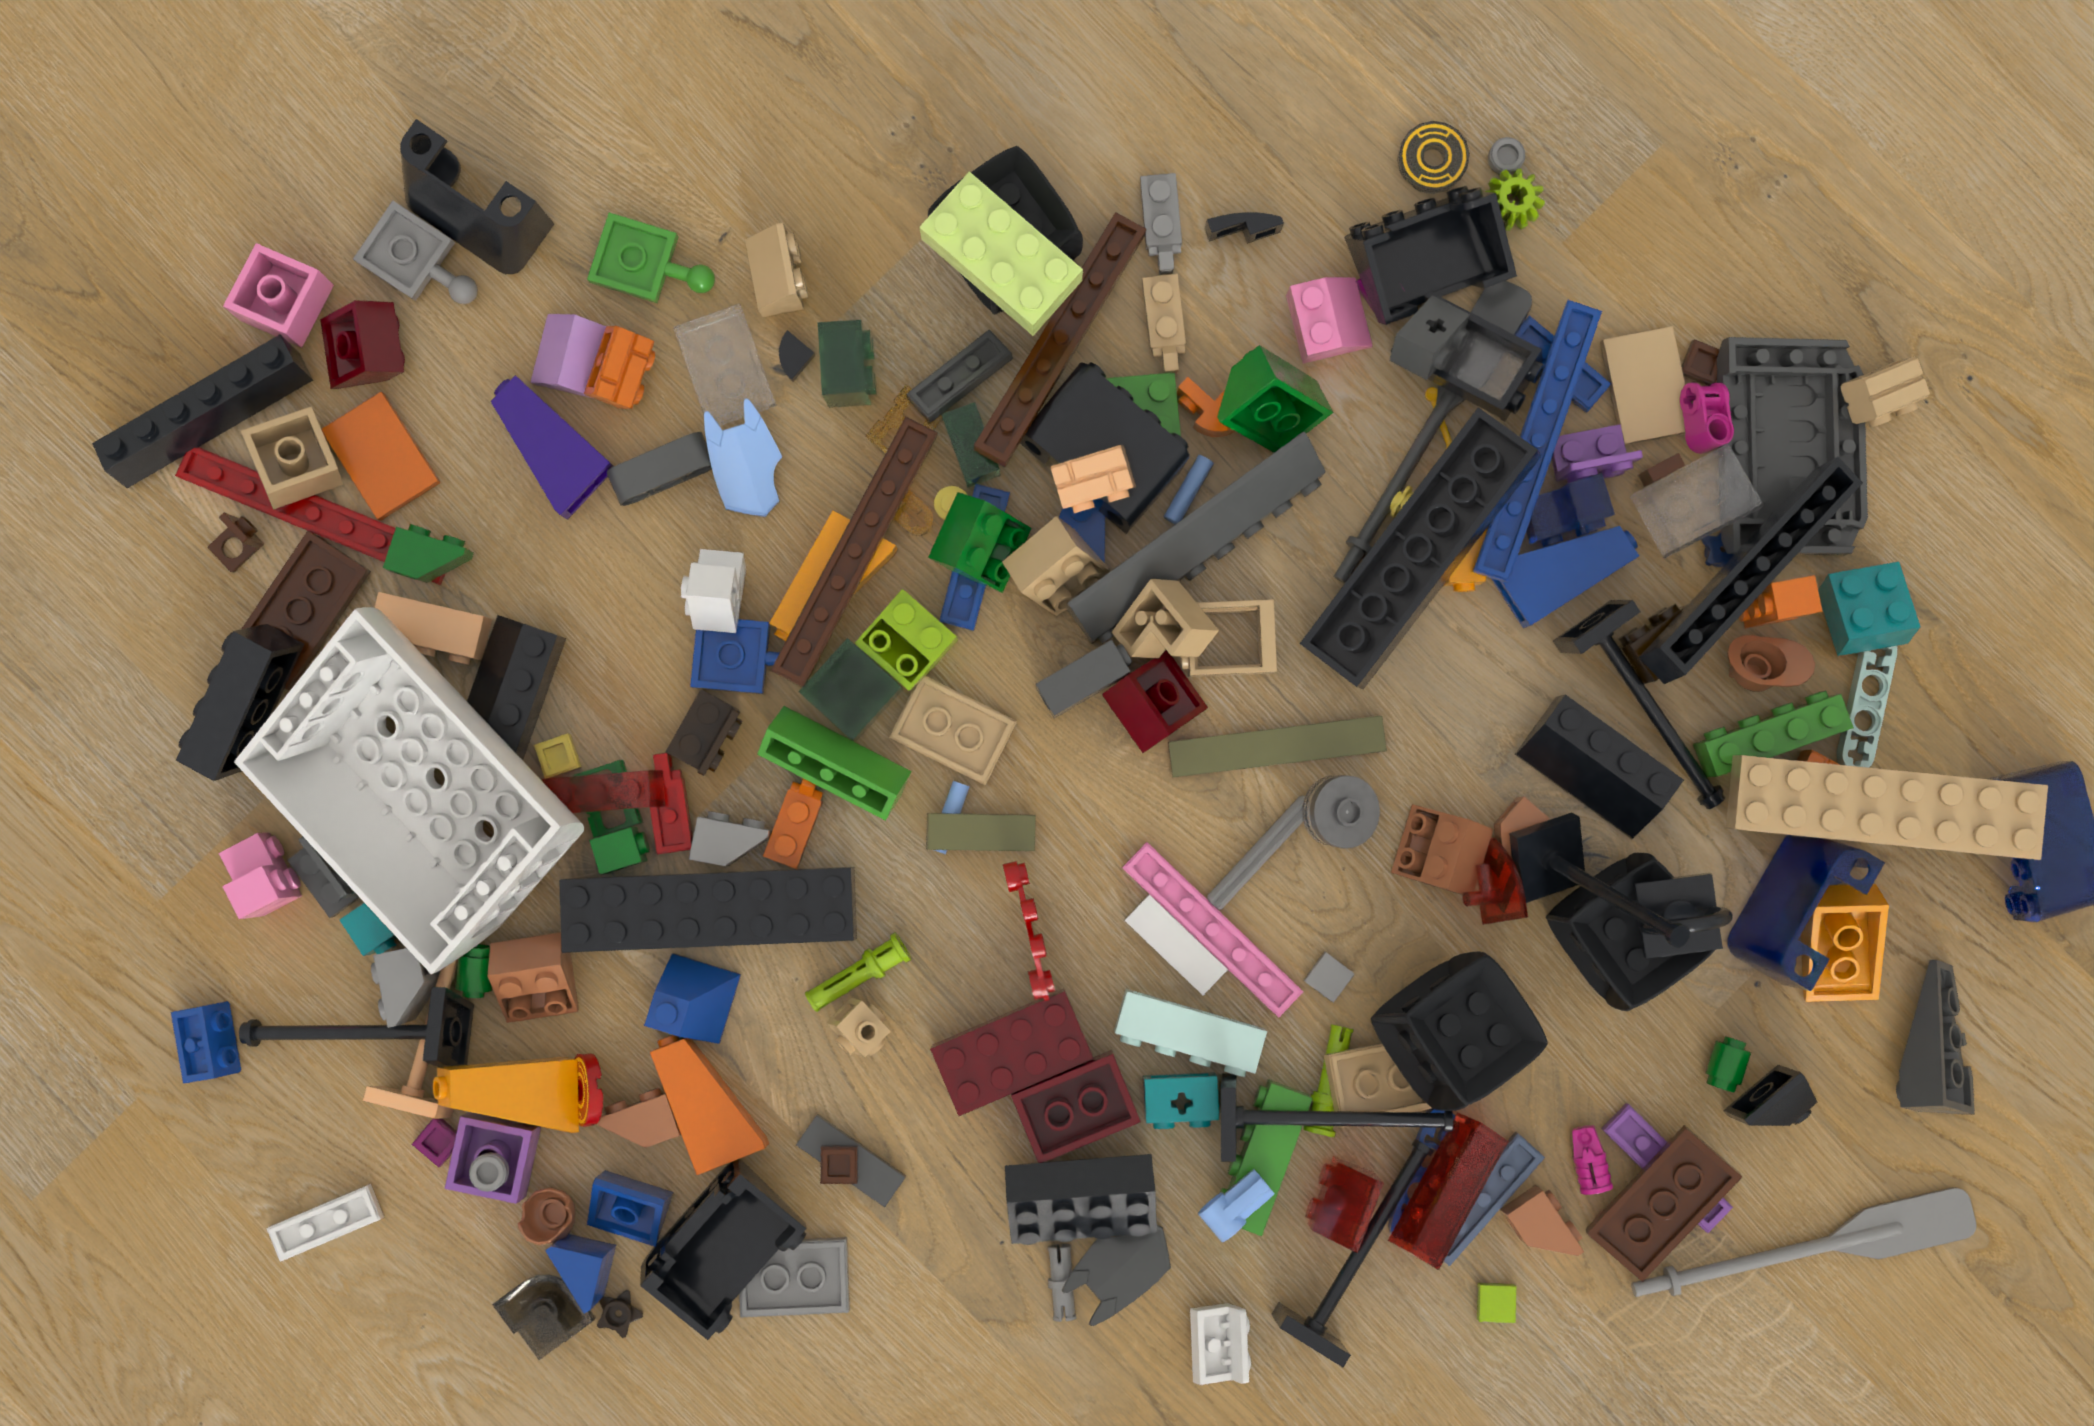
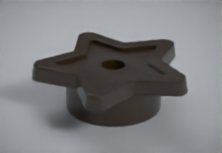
M629 1290L624 1291L616 1299L603 1296L599 1300L603 1312L597 1327L615 1330L622 1338L626 1337L629 1324L643 1317V1312L631 1305ZM620 1310L622 1315L617 1316L615 1312Z

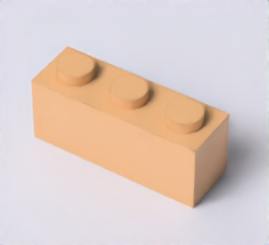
M378 592L375 608L382 611L422 654L435 657L436 650L449 653L448 660L470 665L471 658L482 660L492 619Z

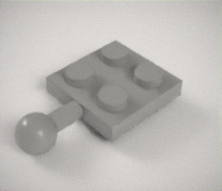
M395 201L390 203L353 258L358 264L414 301L417 300L431 278L447 287L450 297L459 304H468L477 296V285L472 278L464 275L456 277L440 266L455 242Z

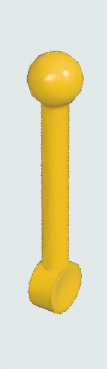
M1430 387L1425 392V398L1431 402L1434 409L1437 402L1438 389ZM1444 419L1440 429L1447 449L1452 439Z

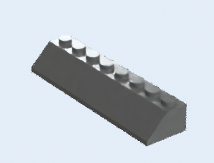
M1302 432L1067 603V611L1091 644L1098 639L1104 644L1114 637L1112 634L1113 629L1150 579L1179 581L1186 576L1191 581L1207 569L1203 563L1215 555L1219 560L1235 548L1232 543L1243 534L1246 539L1250 538L1264 527L1261 522L1270 514L1277 518L1293 506L1290 500L1296 495L1302 493L1306 497L1322 485L1319 479L1326 471L1307 434Z

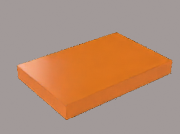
M379 392L321 429L377 520H383L441 483L383 392Z

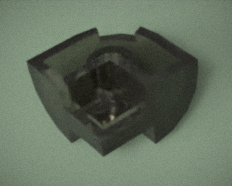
M551 1274L535 1275L521 1282L492 1304L512 1333L519 1332L538 1360L542 1359L563 1342L569 1340L597 1318L592 1310L584 1314L562 1277Z

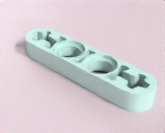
M1897 646L1881 648L1886 651L1885 656L1878 657L1876 668L1883 667L1882 672L1873 669L1866 670V665H1875L1876 653L1871 652V650L1858 653L1846 707L1854 728L1840 734L1837 748V761L1840 765L1869 768L1874 761L1897 658ZM1867 676H1873L1879 682L1878 693L1874 696L1867 695L1862 689V682ZM1861 710L1868 712L1872 719V724L1866 731L1859 730L1854 723L1856 714ZM1851 734L1856 737H1868L1867 742L1861 741L1858 744L1857 751L1863 755L1862 761H1856L1853 765V758L1848 757V752L1857 748L1858 739L1851 740Z

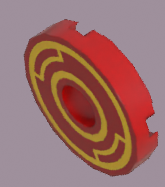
M593 1053L577 1054L574 1059L578 1061L579 1126L589 1127L594 1126L601 1119L603 1092L602 1088L598 1089L597 1079H601L602 1073L599 1061Z

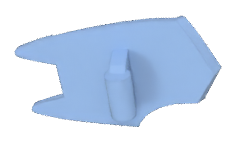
M748 398L744 399L745 423L725 430L721 429L709 411H705L704 428L710 463L725 509L766 517L779 502L774 485V470L782 455L764 420Z

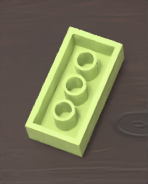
M971 172L965 175L919 227L921 239L1032 336L1082 282L1083 269Z

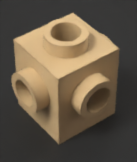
M850 998L826 1023L838 1036L835 1040L836 1044L849 1056L853 1053L862 1057L875 1054L885 1044L884 1038L891 1032L883 1024L886 1020L885 1016L874 1005L870 1004L867 1006L862 1000Z

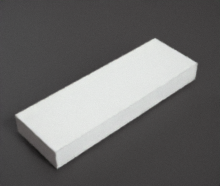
M1150 895L1125 919V922L1202 995L1228 970Z
M369 1184L266 1229L281 1262L384 1218L372 1185Z

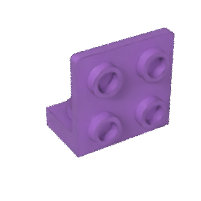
M1621 424L1559 436L1551 459L1556 481L1567 479L1568 485L1587 482L1590 480L1589 478L1597 476L1598 473H1602L1603 478L1625 474L1624 471L1633 469V463L1643 458L1642 450L1626 453Z

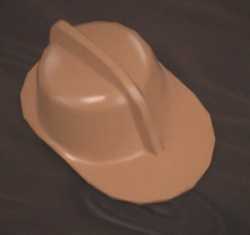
M1742 635L1735 638L1728 647L1727 656L1731 665L1729 677L1734 678L1740 686L1752 692H1762L1773 686H1799L1807 682L1814 674L1815 662L1812 654L1805 646L1793 640Z

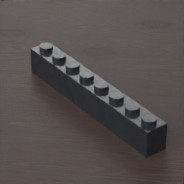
M1839 457L1814 469L1638 658L1663 684L1685 676L1863 482Z

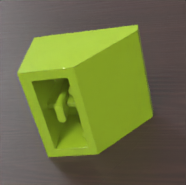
M902 589L859 637L855 644L910 691L939 663L958 641V638Z

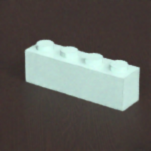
M1125 989L1114 1028L1115 1034L1121 1035L1119 1041L1137 1047L1141 1046L1142 1041L1156 1045L1155 1052L1175 1057L1177 1051L1190 1055V1062L1210 1067L1211 1061L1225 1065V1072L1245 1077L1246 1071L1256 1073L1267 1034L1264 1028L1129 989Z

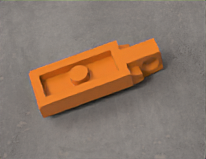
M804 778L801 784L793 781L786 793L763 857L798 869L823 804L821 800L824 793L816 790L817 785Z

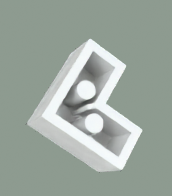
M700 549L698 562L691 563L689 577L683 576L681 584V597L686 598L685 615H690L693 629L728 633L737 632L746 576L743 553Z

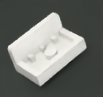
M1229 1303L1191 1308L1193 1382L1199 1385L1229 1380L1241 1384L1248 1383L1251 1358L1248 1353L1247 1339L1250 1324L1246 1310Z

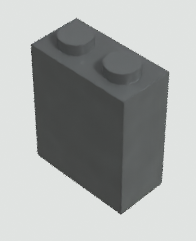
M1110 640L1036 683V689L1055 719L1129 675L1130 670L1128 666L1131 665L1132 660L1122 644L1115 646L1113 641Z

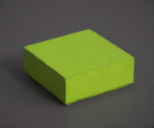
M1478 1283L1477 1320L1479 1322L1516 1323L1517 1286L1515 1284Z

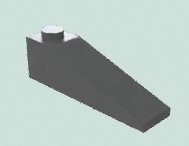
M1939 960L1929 961L1899 1069L1896 1094L1900 1101V1107L1912 1111L1975 1115L1971 1066L1963 1065L1961 1047L1967 1045L1965 1033H1961L1955 1021V1016L1960 1011V1004L1953 966Z

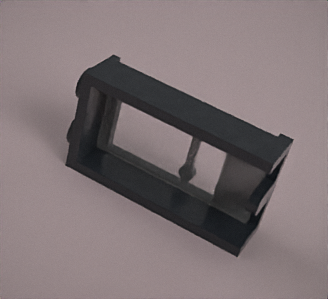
M1428 291L1425 296L1426 302L1433 295L1470 314L1466 326L1469 336L1464 346L1459 351L1455 349L1451 353L1446 366L1442 370L1436 369L1428 380L1498 416L1500 420L1505 422L1510 413L1516 414L1521 408L1526 397L1523 393L1529 383L1535 384L1545 368L1542 349Z

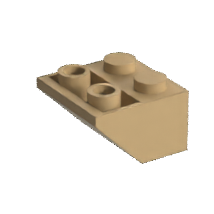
M778 223L745 239L757 307L761 316L767 317L804 310L802 299L808 298V291L801 268H796V264L802 263L794 232L788 233L784 223Z
M1055 516L1002 561L1020 592L1056 617L1061 612L1068 610L1067 603L1111 572L1075 529L1058 516Z

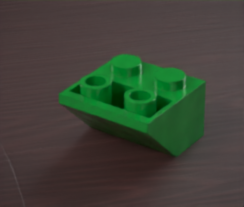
M957 492L928 558L955 573L1003 593L1010 574L1002 561L1026 542L1032 528L985 500Z

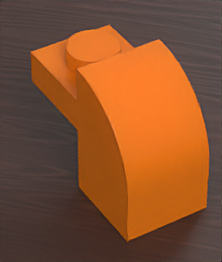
M1187 377L1178 387L1177 395L1180 397L1178 399L1179 404L1188 413L1194 415L1197 412L1200 415L1195 421L1193 429L1209 437H1224L1235 433L1236 431L1220 423L1217 418L1225 390L1214 401L1195 382Z

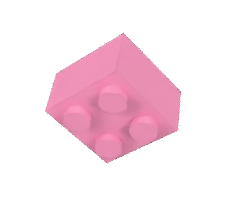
M256 243L223 307L239 321L274 336L281 334L288 342L302 348L334 285L319 270Z

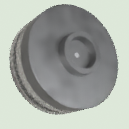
M1330 775L1319 779L1309 788L1303 801L1302 817L1308 833L1317 842L1330 847L1353 848L1363 844L1373 835L1379 822L1380 806L1374 790L1364 780L1354 776Z

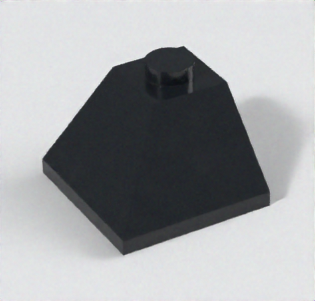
M1777 1065L1723 1111L1728 1117L1749 1126H1790L1791 1124H1799L1807 1119L1812 1112L1810 1108L1818 1102L1807 1079L1801 1072Z

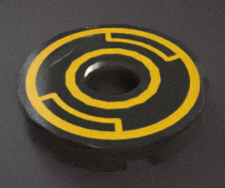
M1429 121L1417 125L1407 133L1399 146L1397 162L1400 174L1405 181L1407 180L1413 185V188L1419 192L1436 194L1448 191L1461 180L1468 168L1470 153L1467 141L1459 130L1448 123ZM1430 149L1437 150L1442 155V163L1438 166L1427 164L1424 159V152Z

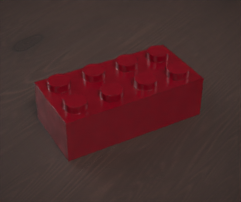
M1064 988L1049 994L1050 1000L1044 1001L1043 998L1035 1000L931 1046V1053L958 1116H962L1093 1059V1054Z

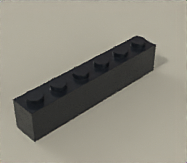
M279 334L92 443L104 471L123 486L129 488L181 458L191 449L200 447L310 383L313 379L300 353Z

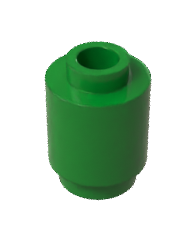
M478 944L458 958L455 989L462 991L463 997L484 998L485 992L492 991V986L487 976L490 945Z
M1727 1036L1724 1037L1723 1042L1715 1041L1705 1072L1708 1074L1707 1084L1735 1093L1737 1085H1742L1752 1053L1745 1050V1042Z

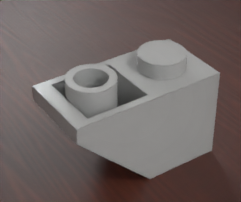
M708 811L707 817H697L689 860L730 866L767 841L771 836L772 830L764 829V821L744 818L743 824L729 822L730 815Z

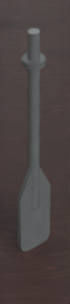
M1503 281L1485 288L1471 313L1516 335L1532 308V297L1527 290L1508 281ZM1476 338V346L1468 351L1453 376L1480 390L1487 384L1505 352ZM1464 346L1459 351L1455 349L1451 353L1448 363L1442 369L1443 371L1448 373ZM1438 385L1435 408L1357 538L1354 536L1348 537L1346 544L1351 548L1334 575L1337 580L1346 583L1362 556H1366L1372 547L1369 544L1390 511V504L1394 496L1399 491H1402L1448 412L1466 399Z

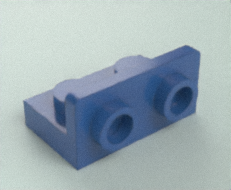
M228 1001L171 1012L183 1084L214 1079L241 1071L232 1013Z

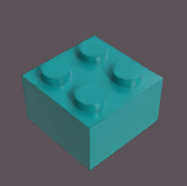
M1900 562L1831 573L1826 576L1818 589L1821 606L1837 656L1908 644L1921 628Z

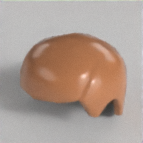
M553 1187L536 1190L522 1204V1218L518 1223V1229L526 1241L537 1245H546L567 1237L573 1229L576 1217L575 1204L572 1198L565 1191Z

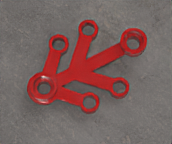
M1017 861L1003 864L1009 893L1019 892L1022 913L1036 966L1035 970L1028 971L1034 1000L1043 998L1044 1001L1050 1000L1048 993L1054 992L1055 988L1051 971H1043L1040 958L1046 957L1047 954L1042 933L1034 934L1032 922L1039 919L1034 898L1026 900L1023 885L1030 884L1025 863L1018 864Z

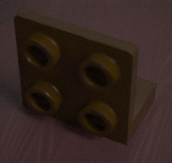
M700 689L666 752L696 768L697 773L703 776L708 769L715 772L725 754L720 749L725 738L733 740L743 722L737 718L740 713L739 709Z

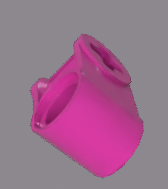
M1687 383L1680 394V405L1683 411L1685 439L1688 447L1695 453L1703 454L1729 443L1734 435V427L1731 420L1729 391L1726 385L1723 383H1713L1710 386H1700L1698 383Z

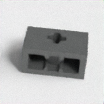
M1432 295L1396 334L1389 361L1427 380L1436 369L1442 370L1446 366L1451 353L1455 349L1459 351L1464 346L1469 336L1466 326L1470 314Z

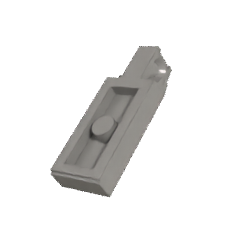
M1176 173L1140 176L1144 228L1147 229L1145 233L1146 250L1148 249L1149 256L1157 255L1159 275L1173 274V254L1181 253L1182 246Z

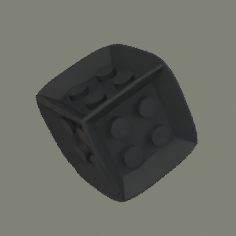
M1014 146L995 155L971 172L1071 260L1074 261L1081 254L1083 235L1078 229L1072 214L1036 163L1019 146ZM961 180L947 189L930 206L928 217ZM962 275L972 291L992 314L995 315L1004 311Z
M1637 852L1608 866L1594 877L1636 901L1634 882L1671 878L1674 876L1652 854ZM1581 886L1561 900L1545 917L1555 937L1588 983L1606 1000L1608 1005L1621 1011H1630L1654 999L1696 969L1715 951L1709 950L1646 959L1638 927L1639 921Z
M1480 951L1456 955L1449 961L1432 968L1384 1003L1371 1017L1372 1025L1379 1040L1404 1078L1422 1100L1431 1108L1441 1111L1461 1110L1488 1096L1533 1062L1548 1045L1546 1035L1538 1019L1509 976L1493 958Z

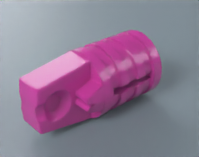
M1587 1125L1573 1128V1161L1576 1166L1578 1183L1580 1184V1193L1591 1195L1612 1190L1613 1184L1610 1179L1608 1162L1606 1161V1152L1602 1147L1595 1126ZM1590 1163H1592L1596 1182H1594Z

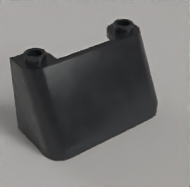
M737 1159L724 1167L648 1253L641 1265L640 1286L705 1339L709 1340L715 1332L719 1334L726 1329L733 1318L730 1314L732 1301L778 1249L782 1252L788 1248L794 1250L801 1244L806 1236V1223L749 1166L740 1159Z

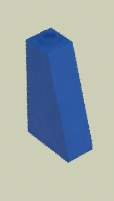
M1620 526L1520 554L1516 559L1507 584L1492 578L1491 580L1524 629L1639 557L1635 550L1638 548V545L1629 531H1623Z

